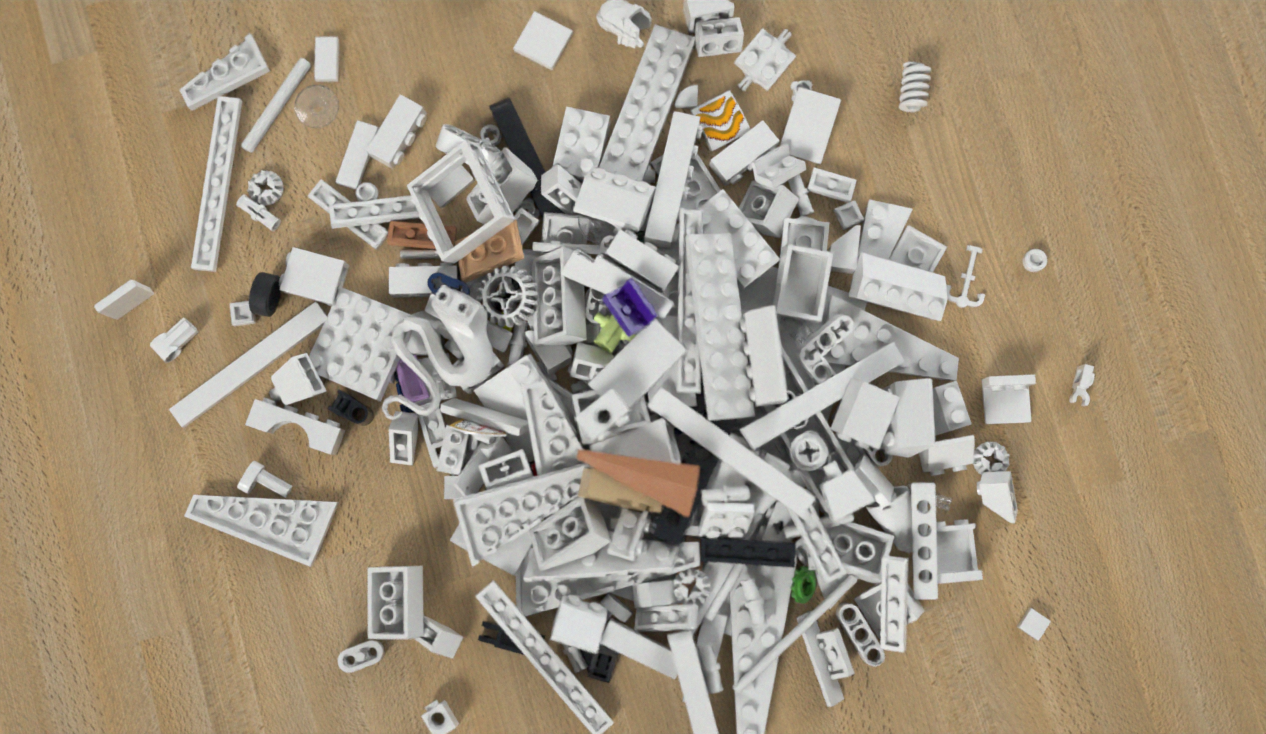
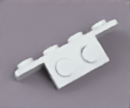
M433 292L429 297L425 312L440 319L431 305L436 296V293ZM487 320L486 331L491 346L505 352L513 334ZM441 321L436 332L443 335L446 339L455 341Z
M808 611L798 616V624L812 611ZM815 621L802 636L822 689L823 697L827 706L832 707L844 700L837 679L853 675L854 670L839 628L820 632L817 621Z

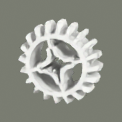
M503 266L502 270L495 268V275L487 273L489 280H482V283L485 285L484 289H478L479 292L483 293V296L477 299L483 302L482 306L487 311V318L491 317L490 322L493 324L498 322V326L504 327L507 325V327L511 328L514 326V323L521 325V319L529 320L527 313H535L531 306L538 304L537 301L533 300V297L539 295L538 292L532 291L537 286L536 283H530L532 277L526 275L525 270L520 269L518 271V268L515 266L511 268ZM512 279H515L520 284L522 292L515 290ZM500 284L499 290L495 293L496 288ZM508 293L515 295L510 296V299L508 300L502 299L503 297H506V295H509ZM495 301L500 302L504 315L496 308ZM521 301L520 306L516 310L517 303Z

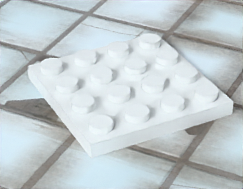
M340 287L335 298V306L331 307L327 321L324 322L309 358L319 376L381 402L400 360L391 342L393 327L408 316L413 315ZM413 330L405 332L403 338L405 347Z

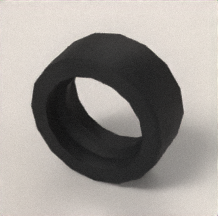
M259 272L256 275L249 294V309L252 314L271 317L275 313L281 297V291L279 290L280 277L278 275Z

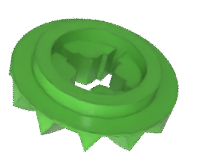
M800 566L799 570H795L794 578H791L792 585L790 589H792L791 597L795 598V602L804 604L812 598L815 592L816 576L814 570H809L808 566Z

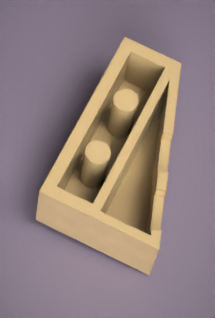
M593 466L592 468L583 469L578 497L637 512H643L644 510L661 512L662 503L626 486L610 475L596 470Z

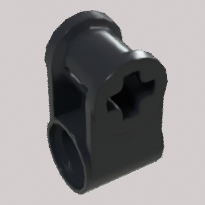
M340 389L337 391L338 395L332 406L327 408L340 417L361 426L370 424L374 418V413L370 407L357 401L356 398ZM364 409L365 417L362 420H358V411Z

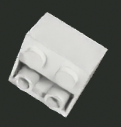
M523 449L479 465L487 490L533 477L527 455Z

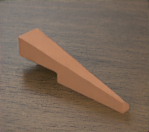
M578 449L577 460L593 466L596 470L610 475L626 486L659 501L662 505L676 510L683 516L689 517L697 488L699 466Z

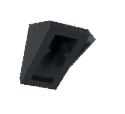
M601 643L599 644L597 654L580 649L588 665L587 677L609 683L618 652Z

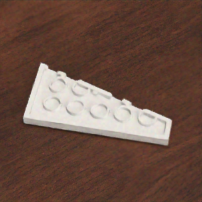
M608 531L610 540L614 533L612 531ZM642 539V541H645L642 554H637L634 562L608 554L609 544L591 555L543 571L539 569L535 551H533L523 579L525 582H531L533 579L554 580L559 577L574 579L606 576V574L615 573L628 575L629 572H672L679 550L678 546Z

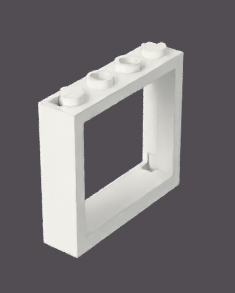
M469 140L463 141L407 185L412 196L411 200L415 203L419 211L418 215L428 230L427 235L435 245L436 254L444 262L455 264L515 220L479 144ZM467 161L494 218L453 247L428 190Z

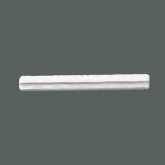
M303 58L298 60L242 142L241 146L248 152L252 153L311 67L307 60Z

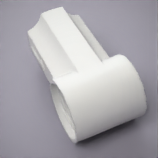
M183 317L167 333H162L154 338L150 343V347L165 363H169L179 356L182 351L181 348L198 331L192 323Z

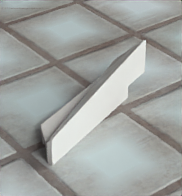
M580 249L573 251L561 272L563 276L605 294L623 286L627 280L632 278L660 318H665L674 304L673 301L664 296L665 293L661 289L603 253L598 255L596 259H593Z

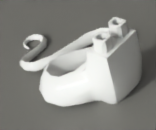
M442 285L431 304L463 354L464 363L460 366L451 364L442 348L435 328L426 319L408 316L393 327L391 342L397 355L423 380L434 398L430 406L423 408L401 395L389 396L384 400L382 410L387 418L394 420L403 413L401 411L397 416L389 415L387 408L388 404L392 402H400L419 415L428 416L438 409L442 399L435 380L405 347L403 338L405 332L409 330L417 331L420 334L434 368L440 378L450 386L471 387L487 378L493 365L492 346L486 331L487 311L479 302L467 294Z

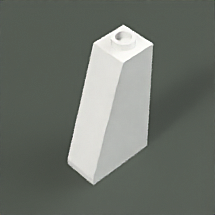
M664 419L656 420L589 446V450L593 452L681 464L673 426Z
M612 617L610 618L601 636V644L673 679L676 678L678 673L671 648L635 631L633 628Z

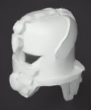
M607 0L596 15L599 25L604 30L618 36V44L632 48L637 46L641 48L644 45V42L639 39L640 29L650 27L651 17L642 6L632 5L625 0Z

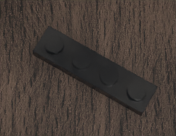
M706 536L701 538L700 561L795 568L796 542L722 537L708 538Z

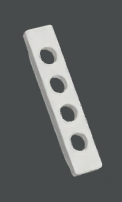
M912 483L914 598L936 600L938 599L935 484ZM927 501H928V502L930 503V505H931L929 511H928V503H927ZM928 525L931 527V532L929 534ZM929 548H930L931 551H932L930 557H929ZM929 571L932 573V578L930 580Z

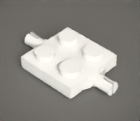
M762 28L735 60L734 64L745 74V78L738 84L739 88L743 86L742 90L746 91L748 86L754 82L768 91L791 64L796 55L784 45L792 35L787 29H784L780 36L776 38Z

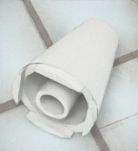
M760 449L758 457L793 482L799 477L800 470L795 469L793 472L794 466L773 454L766 453V450ZM750 481L748 485L750 498L745 500L744 504L754 505L755 516L758 513L764 514L776 499Z
M896 486L893 489L889 505L883 508L875 499L874 502L866 507L884 532L894 536L893 543L900 551L909 553L913 551L911 493L907 486Z

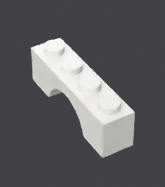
M265 397L263 401L254 400L245 425L273 434L279 427L285 424L297 423L306 431L310 448L330 455H337L345 433L344 429L339 428L340 423L327 419L326 423L318 421L319 416L306 412L305 416L297 413V408L285 405L284 408L277 407L276 401Z

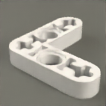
M842 314L834 316L800 344L796 350L797 360L816 386L836 375L823 356L852 332L854 323L849 316ZM840 320L845 322V323L843 324L844 329H839V327H840L839 321H840ZM827 333L830 340L827 345L822 346L820 344V337L822 334ZM806 349L810 351L809 359L804 357L806 355V353L804 352ZM823 365L825 373L822 377L818 378L815 375V370L818 366Z

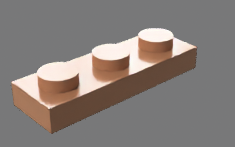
M390 221L387 236L388 245L436 249L433 241L427 235L428 230L425 224ZM444 226L454 247L457 227Z

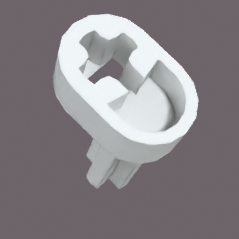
M256 461L249 465L237 486L238 489L249 494L258 482L285 498L293 487L265 471V466Z
M607 593L601 601L602 606L607 608L605 624L612 615L626 623L633 614L625 604L610 593Z

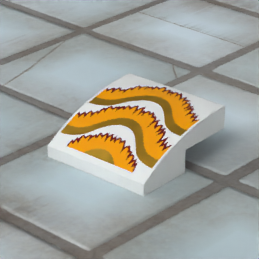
M730 90L690 110L692 115L700 117L699 125L703 126L702 133L711 151L739 138L751 130Z

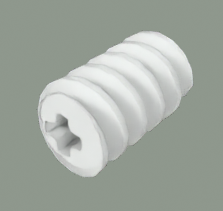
M906 62L903 65L905 69L902 72L903 78L901 83L903 86L900 90L902 94L900 95L901 103L899 104V109L905 112H917L921 107L928 105L927 101L922 99L929 97V94L923 92V90L930 88L929 84L924 82L930 81L931 77L925 74L930 73L931 68L919 62Z

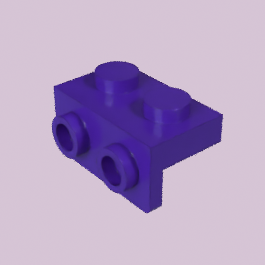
M632 278L627 280L623 286L604 295L602 298L627 337L647 328L657 318L654 307L647 301L640 287Z

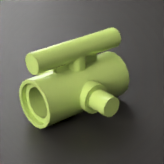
M598 312L594 317V320L600 323V327H602L594 342L609 353L614 351L620 340L624 341L626 339L630 342L636 336L634 334L627 337L612 314L611 316H604Z

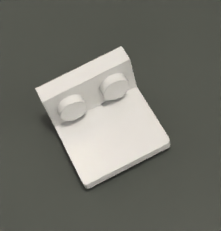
M1035 375L990 376L982 379L985 424L1031 422L1029 386L1036 384Z

